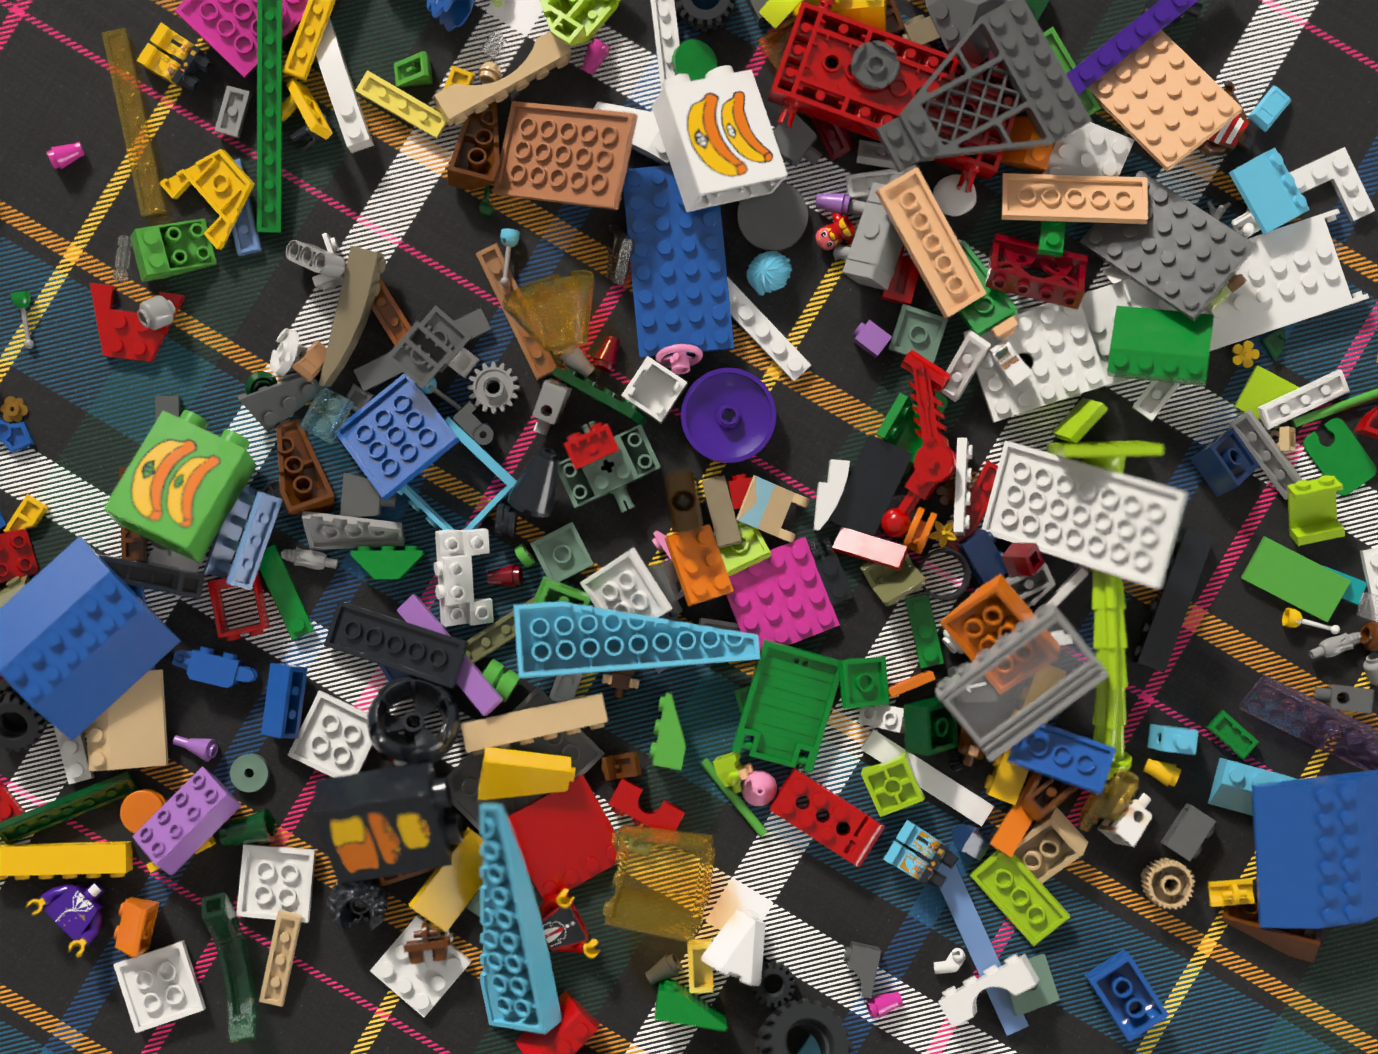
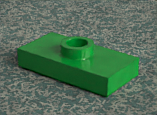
M1221 710L1206 727L1242 760L1259 743L1224 710Z

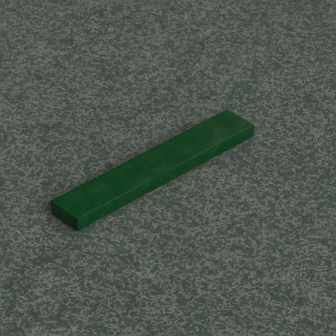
M128 771L0 822V838L6 845L124 798L133 792L139 791V785Z

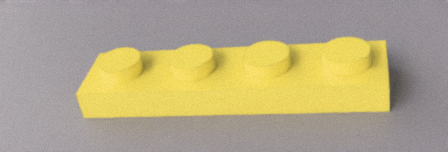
M368 70L355 90L361 96L437 140L447 125L440 112Z

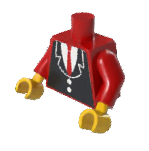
M563 889L561 893L547 896L539 908V914L550 950L585 953L587 957L594 958L601 950L594 948L598 943L596 939L587 942L589 940L588 929L573 903L574 897L570 898L567 889Z

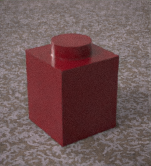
M1012 543L1001 556L1009 576H1034L1045 563L1037 543Z

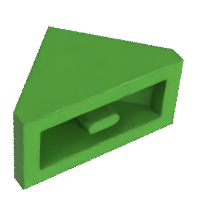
M419 52L394 63L396 87L433 84L431 61L426 52Z

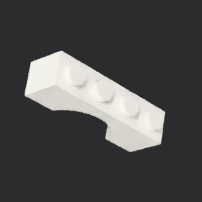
M1014 954L1004 960V965L998 968L996 965H993L984 970L985 975L976 978L974 975L964 980V986L958 989L952 986L943 991V996L938 1002L952 1028L974 1017L977 1013V997L982 990L988 987H1001L1016 996L1035 986L1039 978L1026 955L1018 957L1017 954Z

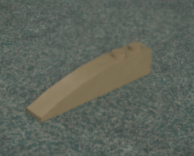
M351 246L319 386H332L357 346L368 321L375 296H378L380 292L379 278L380 274L385 270V254Z

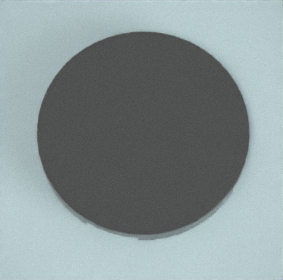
M782 181L772 194L740 201L737 214L738 226L744 238L754 247L766 251H782L793 246L802 237L808 222L807 205L803 196L795 187Z

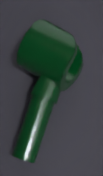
M491 185L485 186L484 198L479 207L480 214L487 218L492 217L495 208L494 205L488 204Z

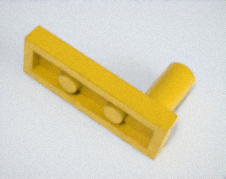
M292 78L286 84L291 94L282 103V122H285L299 108L309 129L327 140L333 133L309 88Z

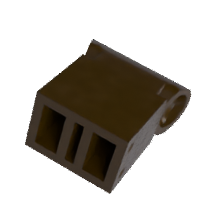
M683 470L666 475L664 489L671 529L676 532H685L702 527L704 520L697 480L693 472Z

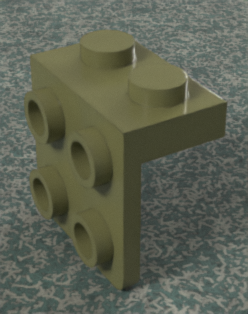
M908 554L900 571L872 562H867L860 566L871 589L885 606L898 603L901 598L911 592L918 591L927 582L925 577L913 565Z

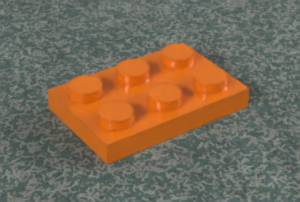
M710 524L665 538L688 606L727 595L734 591Z

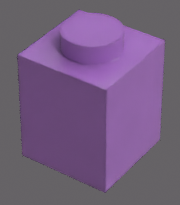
M871 320L866 325L861 322L853 333L856 335L853 342L874 358L879 355L892 338Z

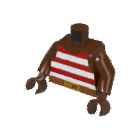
M1223 81L1222 83L1225 85L1223 90L1241 106L1234 93V84ZM1242 108V112L1197 149L1205 156L1229 154L1236 145L1248 151L1255 139L1244 133L1249 124L1244 109Z

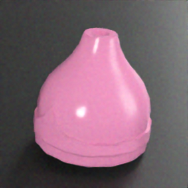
M763 770L749 773V777L744 779L741 784L743 798L754 806L769 804L777 793L775 778Z

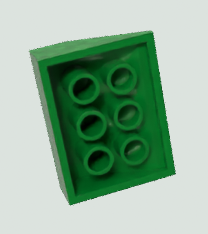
M1117 306L1107 375L1109 377L1205 386L1214 314L1201 313L1195 321H1192L1179 311Z

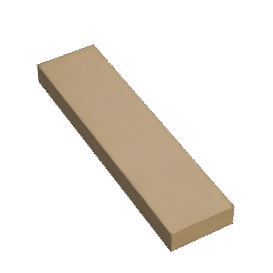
M279 910L277 913L259 1002L280 1007L284 1005L302 914Z

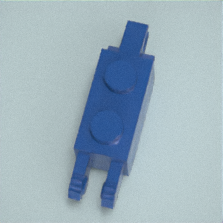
M201 646L200 650H176L174 653L172 664L187 670V675L192 680L229 688L237 685L239 681L250 683L256 681L259 677L256 669L244 666V660L237 659L238 655L234 653L224 652L223 655L214 653L215 649Z

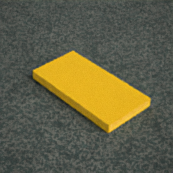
M467 828L464 832L463 843L453 846L452 865L437 867L408 904L410 908L445 932L448 931L483 885V878L480 877V867L483 866L480 846L483 844V838L470 828Z

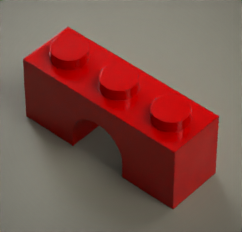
M622 778L608 805L612 806L610 810L620 816L624 814L633 818L632 822L644 828L647 825L653 828V833L660 838L665 839L666 836L672 838L685 814V810L664 799L656 811H645L639 804V796L643 791V787L626 778Z

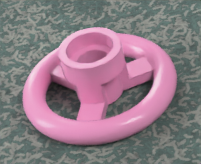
M688 344L665 347L656 355L657 363L666 368H671V372L678 375L688 373L690 366L697 364L703 358V352L700 348ZM686 352H692L696 354V356H688L686 355Z

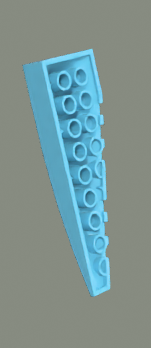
M563 601L514 605L519 679L760 659L759 639L756 634Z
M482 804L480 805V834L483 836V844L480 846V855L483 856V866L480 867V877L483 878V886L480 887V923L483 925V932L480 934V943L483 944V953L480 955V964L483 965V972L480 974V983L488 1022L491 1026L546 1034L562 1021L535 895L518 843L503 806Z

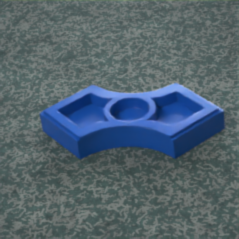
M0 418V442L4 443L11 453H17L36 444L26 422L11 424Z

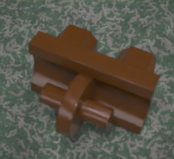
M422 923V930L413 932L414 939H422L407 941L403 945L404 953L408 952L411 964L424 963V950L432 949L433 961H444L447 959V947L450 945V936L430 938L431 936H438V929H429L428 923Z

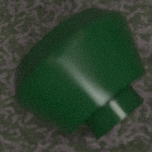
M256 371L247 379L245 390L248 395L259 391L258 388L263 386L270 387L278 382L271 373Z

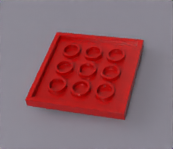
M583 773L576 776L573 782L569 781L568 791L546 793L507 815L527 872L543 900L547 896L561 893L563 889L569 891L629 857Z

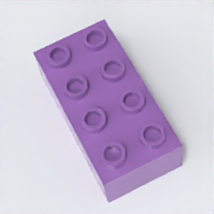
M202 766L132 837L156 866L172 876L242 805L217 777Z

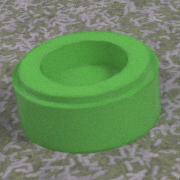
M523 543L515 548L514 551L518 559L525 567H530L535 563L533 555Z

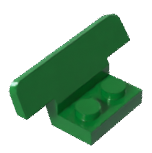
M935 390L936 397L944 406L942 407L937 404L938 410L943 413L948 404L947 398ZM900 393L876 434L880 439L913 454L903 474L904 476L913 465L917 451L923 446V439L915 431V429L921 431V427L914 421V417L918 419L920 417L912 409V405L918 406L913 404L907 396Z

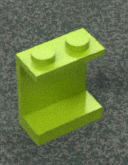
M1325 475L1319 477V479L1310 481L1300 480L1295 484L1287 485L1289 534L1298 546L1345 536V528L1337 520L1336 491L1343 490V485L1335 476Z

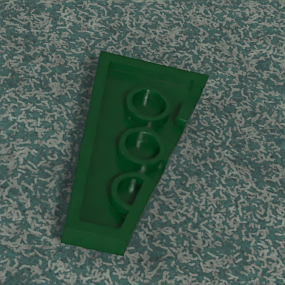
M556 366L552 375L585 395H590L589 397L602 405H608L609 408L623 417L628 416L637 425L641 424L643 427L647 421L642 414L635 410L637 405L626 399L623 402L617 400V394L606 388L604 391L597 389L596 386L598 384L586 377L584 380L577 378L578 373L568 367H565L563 370Z

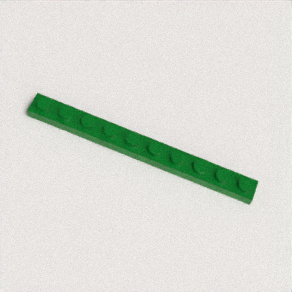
M257 0V232L282 233L283 0Z

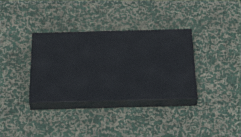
M869 434L847 480L841 498L829 520L847 529L875 536L882 517L913 454Z

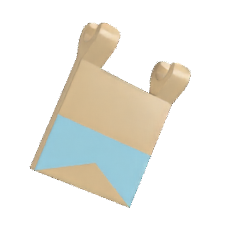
M753 476L736 520L792 543L795 534L782 529V524L791 502L807 507L809 498Z

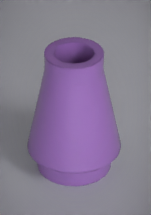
M818 193L815 206L831 213H838L841 216L843 214L848 215L851 196H846V193Z

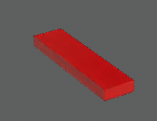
M986 461L969 491L971 492V505L966 506V515H970V528L965 529V536H956L958 540L955 541L947 540L945 545L959 553L960 551L956 543L976 531L986 513L998 466L994 463Z

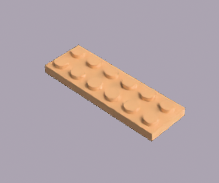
M918 167L875 191L944 318L953 315L987 294Z
M1003 173L1002 220L1147 224V178Z

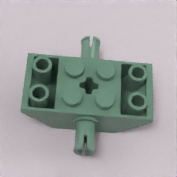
M595 421L589 422L590 427L596 424ZM587 424L581 427L584 433L590 432ZM641 424L614 436L620 450L577 470H575L570 458L559 462L558 474L574 508L597 500L607 494L614 495L621 513L627 511L624 501H626L629 509L635 507L626 489L627 485L661 468ZM604 462L614 463L611 473H608L607 470L602 471Z

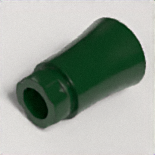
M266 808L248 816L231 819L218 829L219 839L222 845L235 846L253 842H273L276 836L273 815Z

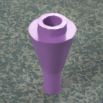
M177 735L173 739V745L186 748L206 762L214 758L218 751L215 739H187Z

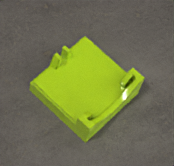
M906 752L884 763L862 769V778L880 817L925 799Z

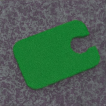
M1333 418L1323 424L1325 429L1333 434L1334 441L1331 446H1323L1314 431L1303 440V448L1323 476L1336 477L1343 485V490L1336 491V493L1345 496L1370 480L1376 473V466L1342 419Z

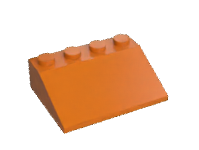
M999 574L981 586L940 621V624L973 662L982 650L993 647L1002 635H1009L1016 630V626L1021 621L1029 620L1035 614L1005 578ZM1045 629L985 673L984 676L997 692L1001 694L1056 660L1060 644Z

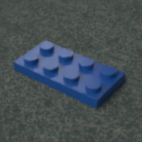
M1043 723L1012 746L1007 762L1101 796L1116 748Z

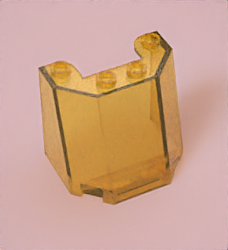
M623 825L617 832L615 831L612 846H615L617 852L616 863H619L618 872H615L613 878V886H616L615 895L610 901L605 902L603 915L606 916L605 924L690 942L701 928L704 907L708 905L716 854L715 848H712L713 835Z

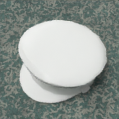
M957 174L944 177L937 183L933 192V196L942 213L952 217L970 211L976 204L977 199L974 184L972 185L971 193H965L967 181H965L960 190L956 189L961 176Z

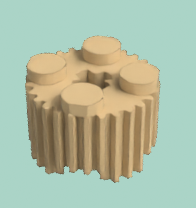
M1159 858V861L1155 859L1154 863L1150 862V866L1147 865L1141 873V882L1143 883L1141 887L1144 888L1145 896L1158 906L1168 909L1172 907L1175 910L1177 907L1182 908L1183 904L1187 905L1186 901H1189L1188 897H1192L1190 893L1194 891L1192 887H1194L1193 883L1195 880L1192 879L1194 876L1190 874L1191 871L1186 866L1171 858ZM1168 879L1172 880L1169 883L1170 887L1166 888L1164 886L1165 881Z

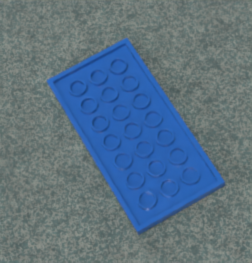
M671 165L627 169L623 191L639 357H656L657 353L663 348L678 344L693 345L700 348L702 352L734 349L720 205L686 212Z

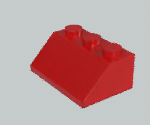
M565 990L558 997L562 1021L546 1034L525 1031L515 1043L523 1054H575L598 1030L599 1022Z

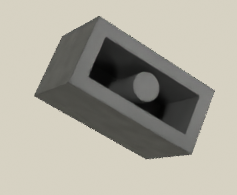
M1186 803L1160 843L1184 859L1191 861L1192 858L1195 859L1201 852L1202 847L1200 845L1204 839H1208L1214 832L1216 821L1194 806Z

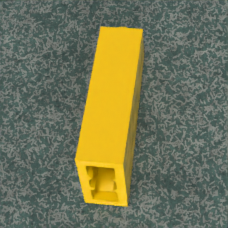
M485 747L478 786V800L568 791L569 781H574L575 767H571V757Z

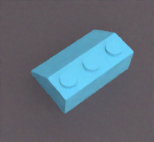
M1275 148L1229 172L1263 235L1310 210L1305 197L1300 193L1295 184L1294 177L1288 172L1283 163L1282 156Z
M1220 758L1208 804L1253 816L1252 785L1297 779Z

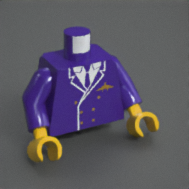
M94 881L88 888L81 883L76 886L70 883L56 886L41 895L39 900H31L26 908L31 904H36L38 910L31 915H37L41 911L42 906H45L43 911L74 940L69 946V952L73 947L78 946L81 950L77 953L76 957H80L84 953V946L89 945L100 932L103 920L101 911L104 905L97 898L105 891V888L97 881Z

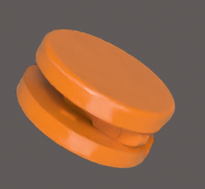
M922 507L918 508L903 543V546H907L908 549L910 547L912 551L916 550L915 553L918 554L923 552L937 518V514L931 512L927 522L921 520L925 511Z
M142 789L133 792L125 798L121 805V821L130 832L136 833L167 801L161 793L152 789Z

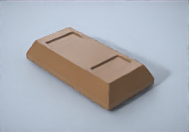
M315 341L291 368L310 383L323 368L327 348L319 341Z

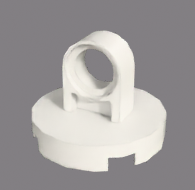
M287 328L278 336L276 342H279L280 345L277 351H272L270 370L280 376H284L300 358L299 354L303 355L308 347L299 344L298 332Z

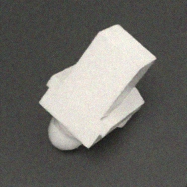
M1247 208L1246 213L1232 220L1233 229L1240 235L1245 236L1246 239L1261 230L1249 208Z

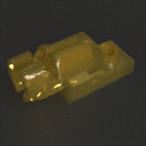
M1119 771L1109 784H1104L1101 796L1091 793L1080 812L1079 829L1088 832L1092 824H1097L1099 817L1116 821L1123 814L1127 805L1131 802V797L1134 796L1139 787L1137 785L1139 782L1138 776L1129 771Z

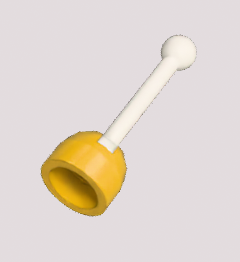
M1286 608L1283 613V626L1296 628L1302 623L1329 630L1332 634L1340 632L1338 625L1329 626L1303 619L1302 614L1296 609Z

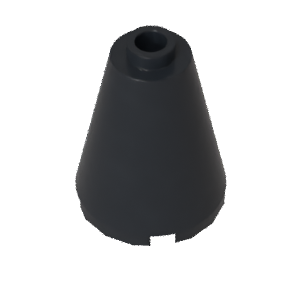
M549 448L537 450L509 492L508 503L522 513L524 509L532 511L531 516L544 518L552 514L559 457L554 450Z

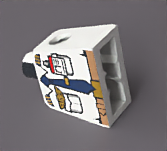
M1139 791L1133 800H1120L1097 829L1115 844L1134 847L1152 818L1151 813L1145 809L1151 798Z

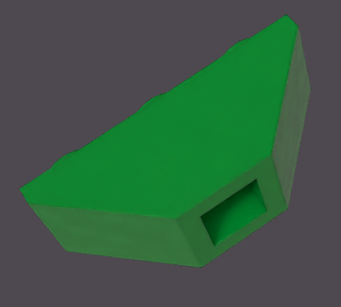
M357 546V551H351V556L374 579H403L426 556V551H419V546H405V551H396V546H381V551H372V546Z

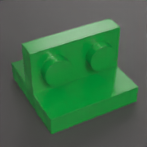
M886 656L849 658L838 661L842 709L890 704Z

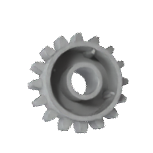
M492 361L489 368L483 363V370L475 369L474 371L477 376L469 377L474 382L473 385L467 386L468 390L474 392L469 398L471 400L477 399L474 405L476 407L483 405L482 411L485 413L489 408L493 414H496L497 409L504 413L506 412L505 406L513 407L512 399L519 398L515 394V391L520 390V386L515 385V382L519 379L517 376L511 377L513 373L511 368L505 371L504 363L499 368L495 361ZM493 382L500 384V390L496 394L488 392V387Z

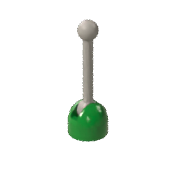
M30 291L14 292L10 296L13 305L21 310L26 338L24 346L31 349L34 346V342L30 338L25 310L31 301Z

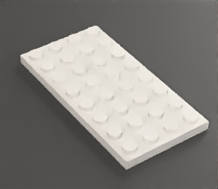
M1005 441L982 530L991 532L994 537L1013 543H1037L1041 552L1158 589L1161 588L1187 492Z

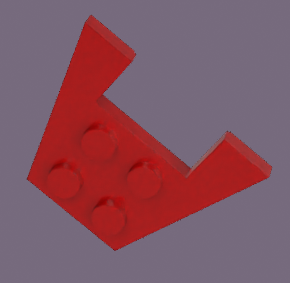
M90 283L103 356L152 363L171 324L158 330L145 328L141 324L136 312L112 309L115 292L114 286ZM159 292V296H163L166 300H170L175 307L173 315L175 318L185 296Z

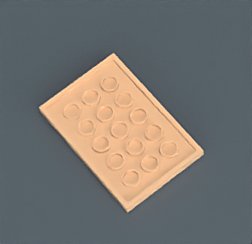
M1162 30L1089 86L1097 102L1167 172L1242 112V107Z

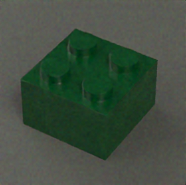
M931 697L903 705L906 753L932 755L958 747L957 719L939 698ZM950 699L956 706V699Z

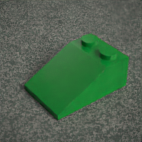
M665 979L664 982H659L654 1020L726 1031V1016L695 993H690V990L684 985L679 984L677 980Z

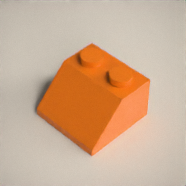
M1015 117L1009 135L1012 143L1041 140L1029 117ZM1054 144L1047 148L1044 146L1004 151L1000 163L1032 173L1043 174L1047 169Z
M133 896L122 902L119 909V916H122L120 926L118 925L114 932L115 948L135 958L150 949L160 902Z

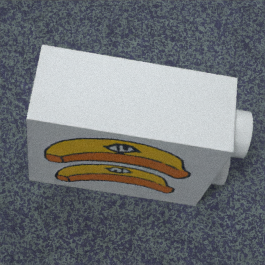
M726 65L709 71L705 75L706 79L691 81L688 74L672 76L662 83L663 89L651 106L686 212L772 194L788 176L752 70L734 73L732 66Z

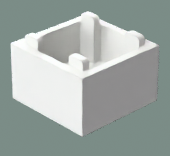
M647 356L621 397L637 405V409L662 424L686 388L687 382Z

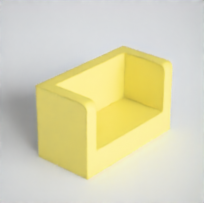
M711 939L688 940L690 993L714 992L713 967L700 960L710 946Z

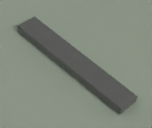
M481 308L455 320L460 327L472 336L470 341L492 330ZM389 353L354 370L363 391L373 389L403 374L398 367L386 358Z

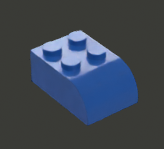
M1124 949L1084 975L1114 1023L1129 1042L1169 1016L1131 955Z

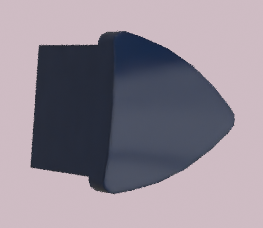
M961 825L952 828L953 842L958 851L963 854L966 852L981 861L990 846L991 839L981 834L979 829L974 826Z

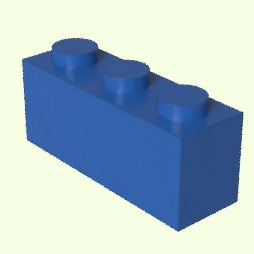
M270 663L261 734L277 738L298 739L308 667Z

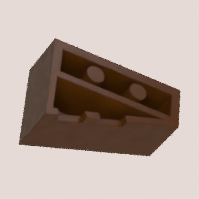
M1039 774L1021 806L1039 823L1079 788Z

